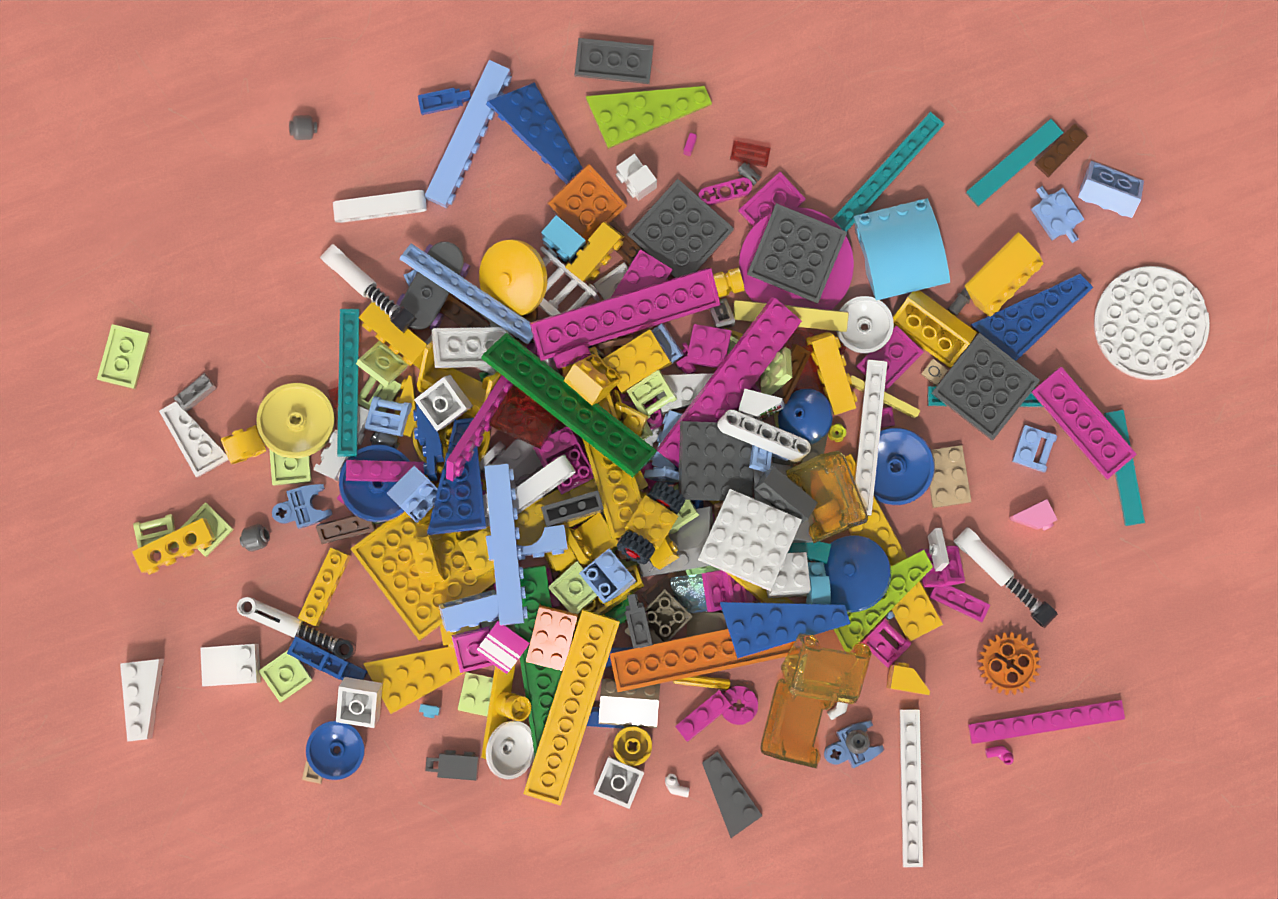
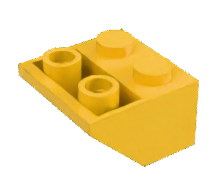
M592 354L574 363L564 382L587 402L594 405L603 400L622 378L614 369L607 366L600 357Z

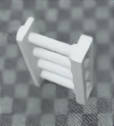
M543 246L540 248L544 255L542 260L545 267L550 261L558 267L547 279L546 292L563 273L572 279L553 300L548 302L543 298L539 307L548 315L560 314L557 310L559 308L558 305L577 285L585 292L567 311L582 307L590 297L594 298L597 302L600 300L597 295L598 290L592 284H585L566 269L565 265L557 259L558 255L550 248L546 250Z

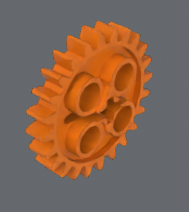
M1005 632L1002 633L1001 638L998 635H994L995 641L988 639L990 645H982L985 652H979L983 659L977 660L982 663V666L977 669L984 672L980 677L987 678L984 684L992 683L990 689L993 690L997 687V693H1001L1004 689L1005 695H1008L1010 690L1013 695H1016L1017 689L1023 693V686L1030 689L1031 687L1028 682H1036L1033 675L1039 676L1040 674L1035 669L1041 668L1040 665L1036 664V661L1041 660V658L1035 657V654L1039 651L1031 649L1034 643L1027 645L1028 638L1021 640V634L1014 638L1013 632H1010L1008 637ZM1006 644L1011 648V652L1007 656L1002 652V648ZM995 653H998L1005 660H1012L1011 664L1022 670L1023 674L1021 675L1012 667L1006 668L1007 663L997 658ZM1021 656H1024L1027 660L1024 667L1018 664V659ZM995 660L1000 664L998 671H993L991 668V664ZM1009 672H1014L1016 675V679L1012 683L1007 680Z

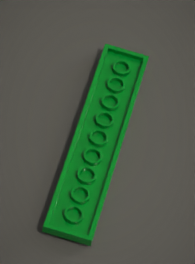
M505 333L483 353L481 357L483 361L632 478L656 454L657 450L600 405L597 403L591 405L564 382L565 378L541 361L540 358L508 333Z
M546 565L523 568L524 579H520L521 587H525L526 598L522 599L523 607L527 606L528 618L524 619V623L515 624V631L529 643L531 642L539 606L552 608ZM529 644L520 656L525 696L531 703L529 722L534 755H536L562 671L526 662Z

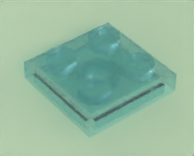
M702 574L671 578L670 583L674 598L689 613L707 611Z

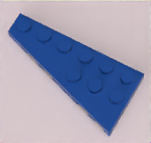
M720 602L737 659L851 624L844 604Z

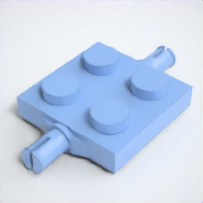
M1043 186L1038 188L1036 191L1042 200L1031 211L1050 239L1054 240L1066 234L1072 243L1077 241L1079 238L1073 229L1084 218L1064 188L1048 195Z

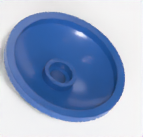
M801 389L792 393L787 404H784V408L778 414L779 429L807 440L810 445L820 441L827 434L833 420V410L829 400L825 395L814 389ZM802 411V415L798 417V413Z
M336 721L326 722L318 726L311 733L306 745V757L310 767L316 774L329 780H340L352 775L362 764L365 754V746L360 733L352 725ZM335 746L340 747V753L334 751Z

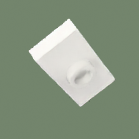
M935 528L928 535L929 553L932 555L935 571H942L949 564L943 531L941 528Z

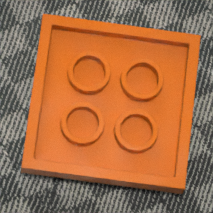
M587 164L547 202L568 226L585 239L586 244L603 222L609 224L627 207L590 164Z

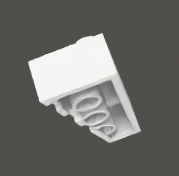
M713 374L663 375L677 396V400L669 402L660 408L662 415L669 413V410L678 411L688 408ZM664 391L657 395V399L660 400L666 396V393Z
M358 406L357 445H361L365 438L363 433L369 410ZM336 429L330 437V447L324 449L321 454V464H316L313 470L339 482L341 469L349 457H337L338 430Z
M164 659L120 664L127 742L151 739L153 737L155 711L158 703V691Z

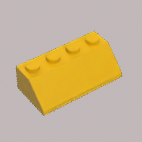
M1018 232L965 285V288L974 305L991 317L1000 310L1001 306L1008 299L1013 297L1014 293L1021 286L1027 283L1028 279L1035 272L1040 270L1044 263L1039 253Z
M920 290L913 291L893 317L894 327L898 326L911 340L949 368L952 367L977 334L975 330Z

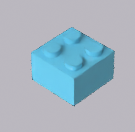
M557 215L541 232L543 244L548 249H555L558 257L565 263L569 261L572 264L578 256L576 253L586 246L585 239Z

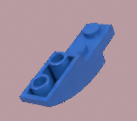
M416 403V410H413L414 421H417V427L414 428L415 439L419 440L420 445H423V456L427 457V463L423 464L424 475H428L430 481H437V462H444L442 443L438 431H436Z

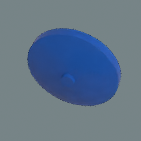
M903 428L880 431L874 496L876 500L889 505H903L915 501L928 490L933 481L935 460L932 450L927 442L913 431Z
M385 445L363 447L357 450V457H349L347 459L410 462L403 453ZM346 462L344 463L339 477V491L344 504L354 515L371 522H385L395 519L405 512L387 494L397 482L346 481Z
M845 536L831 542L827 564H824L825 574L829 576L830 604H844L847 612H859L874 606L885 595L891 581V565L886 553L876 542L862 536Z

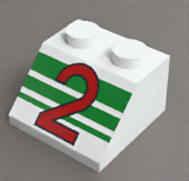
M744 389L738 411L763 421L782 410L784 402L779 397Z

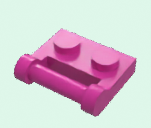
M884 617L860 642L889 668L909 648L911 641L908 638H904L888 623L889 620ZM882 629L899 643L897 648L879 633Z

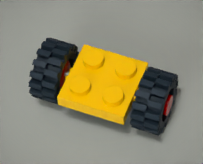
M656 482L648 496L645 495L626 525L625 530L627 531L624 532L617 543L618 550L622 551L623 555L631 558L634 562L637 561V563H642L643 565L647 564L655 552V548L659 549L679 517L677 514L685 503V497H683L682 493H678L677 489H673L672 486H668L666 483Z

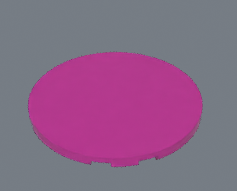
M801 207L789 208L841 229L831 218L821 212ZM772 213L761 219L748 233L739 259V270L744 289L752 302L768 303L772 297H775L783 305L832 310L845 296L853 276L854 259L848 238L845 236L817 304L747 275Z

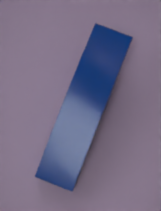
M295 636L287 652L288 655L342 681L344 677L364 680L367 674V670L345 659H340L335 654Z

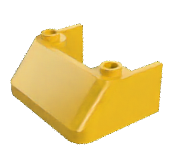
M431 341L424 350L417 388L422 394L443 377L451 375L473 405L462 415L474 418L502 375L499 372H496L494 375H488L482 383L454 368H435L433 341Z

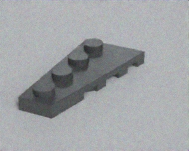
M718 751L702 762L730 838H732L762 817V814Z

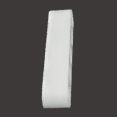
M424 190L333 202L334 220L337 223L419 213L427 210Z
M728 410L718 421V428L723 433L794 462L802 460L811 450L810 443L807 440L735 410Z
M566 456L558 457L515 488L516 500H512L513 508H517V514L576 472Z

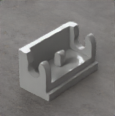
M203 373L173 398L180 404L182 410L188 412L217 389V387Z

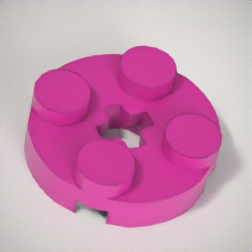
M733 686L724 692L732 706L722 714L723 717L735 725H743L750 722L758 711V700L755 694L744 686ZM737 700H741V703L744 704V708L742 707L740 711L733 707V703H737Z

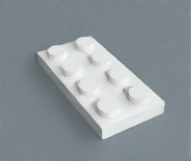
M502 327L433 328L432 341L435 368L491 367L481 359L483 353L505 333L509 334V332Z

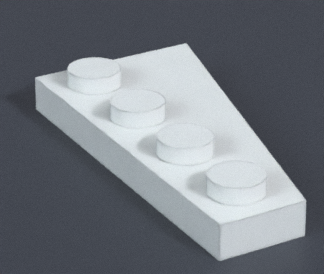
M177 402L159 411L197 478L228 461L227 454L186 411L182 410Z

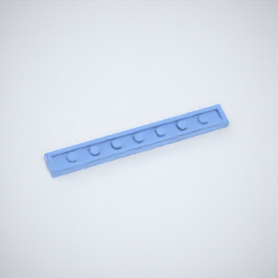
M412 243L401 255L400 260L526 344H529L532 340L533 335L529 321Z

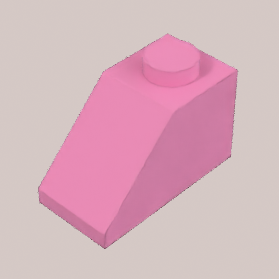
M1047 499L1009 517L1013 522L1034 529L1043 528V530L1053 527V522L1057 520Z

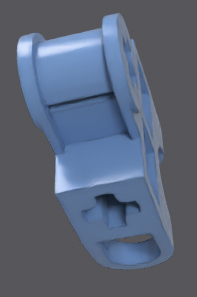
M324 484L307 485L286 491L289 501L279 503L273 507L272 517L274 520L282 524L295 521L297 528L302 529L332 516L331 509L325 511L316 510L312 505V500L318 495V492L325 490ZM281 509L287 511V513L284 514L285 518L279 516V514L281 513Z
M869 720L851 724L836 731L839 741L826 747L824 757L829 763L835 765L848 760L851 767L855 768L871 761L885 749L883 745L871 746L862 754H854L846 746L847 735L852 730H863L866 732L867 728L873 726L872 721ZM833 749L839 751L837 759L830 757L833 754Z

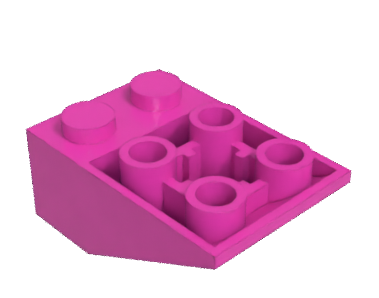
M565 427L534 443L533 449L543 467H546L558 457L565 455L576 472L557 486L561 494L594 479L591 466L569 427Z

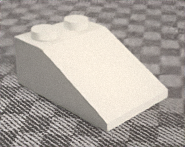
M259 644L200 648L202 686L261 682L259 673Z

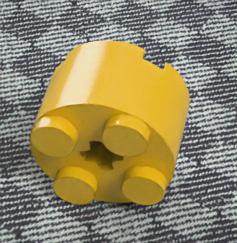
M257 425L247 428L246 431H243V429L232 432L233 436L229 435L221 438L231 464L246 461L252 456L256 457L266 452L265 444L260 437Z
M568 542V550H564V554L552 555V552L544 553L551 570L558 572L557 579L575 562L581 564L576 555L573 554Z
M624 727L617 733L614 739L613 749L615 756L620 762L630 766L644 763L652 751L650 735L641 727ZM629 741H636L638 743L636 745L637 750L628 749Z

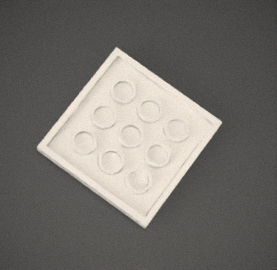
M729 489L698 560L771 591L802 519Z

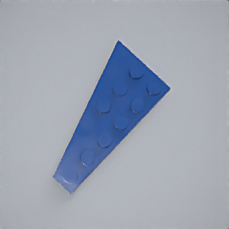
M535 82L487 101L486 105L490 109L493 108L499 114L498 117L502 121L505 120L512 127V131L532 151H536L542 157L541 160L545 164L548 163L565 184L583 169Z
M1079 274L993 314L991 317L988 316L971 324V326L978 334H982L1017 361L1075 306L1093 286Z
M474 418L454 421L427 535L486 529L477 446L473 450L474 454L469 462L466 461L463 465L464 470L459 477L456 476L453 482L446 479L447 459Z

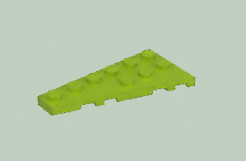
M705 86L586 96V100L608 149L712 105Z
M924 550L891 566L890 585L882 599L866 610L847 612L851 624L834 629L846 654L933 568Z

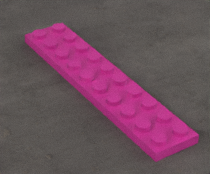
M706 268L529 324L538 356L543 361L578 346H591L719 306L720 301L712 269Z
M772 297L657 447V452L679 469L680 421L718 423L719 419L728 410H735L742 400L744 389L750 390L802 321L779 300Z

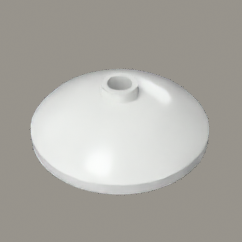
M860 296L849 300L842 306L840 311L849 312L847 332H836L844 346L857 353H872L886 345L892 335L894 323L889 308L882 301L875 300V298L869 296ZM863 324H866L868 326V329L862 330L861 326Z
M508 721L498 726L490 736L486 747V760L490 770L496 776L503 779H514L521 776L530 767L535 756L531 729L519 721Z

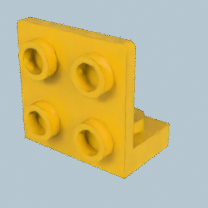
M597 513L576 530L569 527L565 529L567 542L579 562L587 566L606 550H612L617 547L619 542L617 538H611L607 521L602 513Z

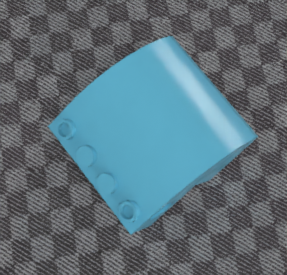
M928 198L854 216L855 233L865 257L866 275L875 300L950 283L942 237Z

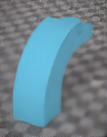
M808 562L811 590L807 594L806 604H830L829 576L825 574L824 563Z

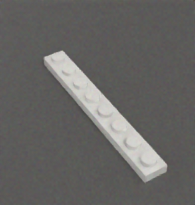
M867 360L851 512L853 514L872 515L887 362Z
M899 710L903 867H923L920 710Z

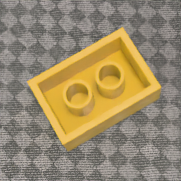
M650 329L602 359L607 366L614 369L622 378L617 387L623 394L655 371H661L672 364Z

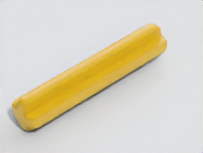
M693 676L673 681L675 684L725 690L730 688V680L722 678Z

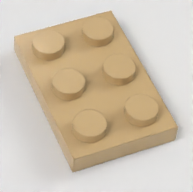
M962 445L932 450L935 460V474L929 487L932 508L970 503L971 496Z

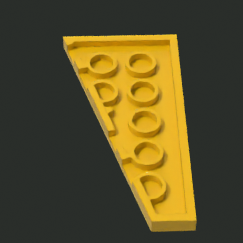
M449 647L363 663L372 681L383 683L382 699L390 714L466 673H460L455 649Z

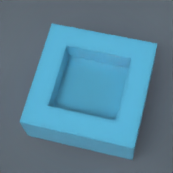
M422 703L420 704L419 712H423L424 717L435 718V715H440L441 707Z

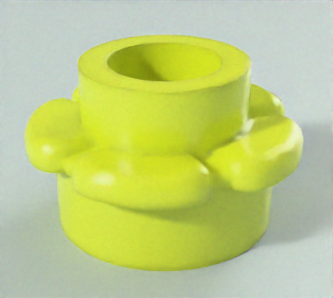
M839 423L831 425L828 433L829 439L841 442L846 436V429Z

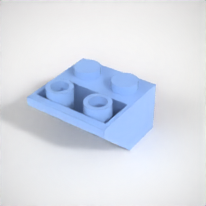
M413 466L387 494L418 523L434 506L438 488Z
M610 549L606 550L579 573L603 603L619 596L636 582L634 577Z

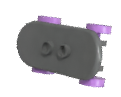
M439 242L434 246L431 244L427 246L424 251L425 253L465 279L470 265L464 263V257L459 247L450 242ZM417 272L406 294H402L396 304L400 307L404 306L417 318L409 328L421 330L430 326L432 330L433 328H438L443 320L444 314L440 313V310L450 292L420 272Z

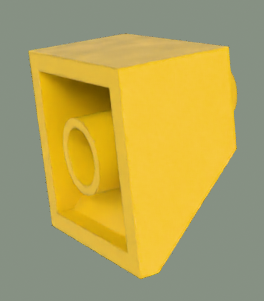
M895 662V665L890 666L886 688L930 695L927 686L913 668H909V664Z

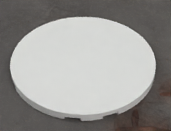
M1145 266L1129 270L1114 279L1105 288L1097 302L1094 314V332L1097 343L1107 360L1118 370L1129 376L1143 380H1161L1175 376L1193 364L1206 345L1210 322L1209 313L1204 303L1205 300L1199 290L1186 277L1171 269Z

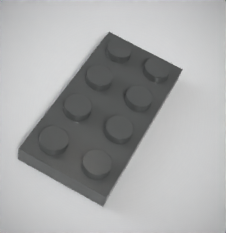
M578 38L574 76L650 84L654 46Z

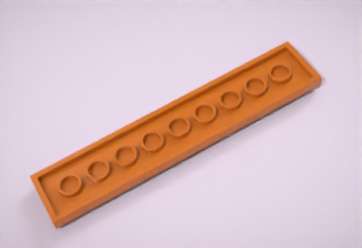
M724 629L653 644L643 648L610 653L617 692L807 653L809 648L807 638H803L737 659L729 630Z

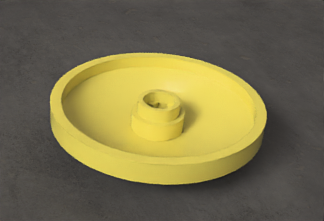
M303 383L285 384L274 389L264 398L257 413V428L264 444L276 454L288 458H302L316 453L326 445L334 430L335 417L330 401L320 390Z

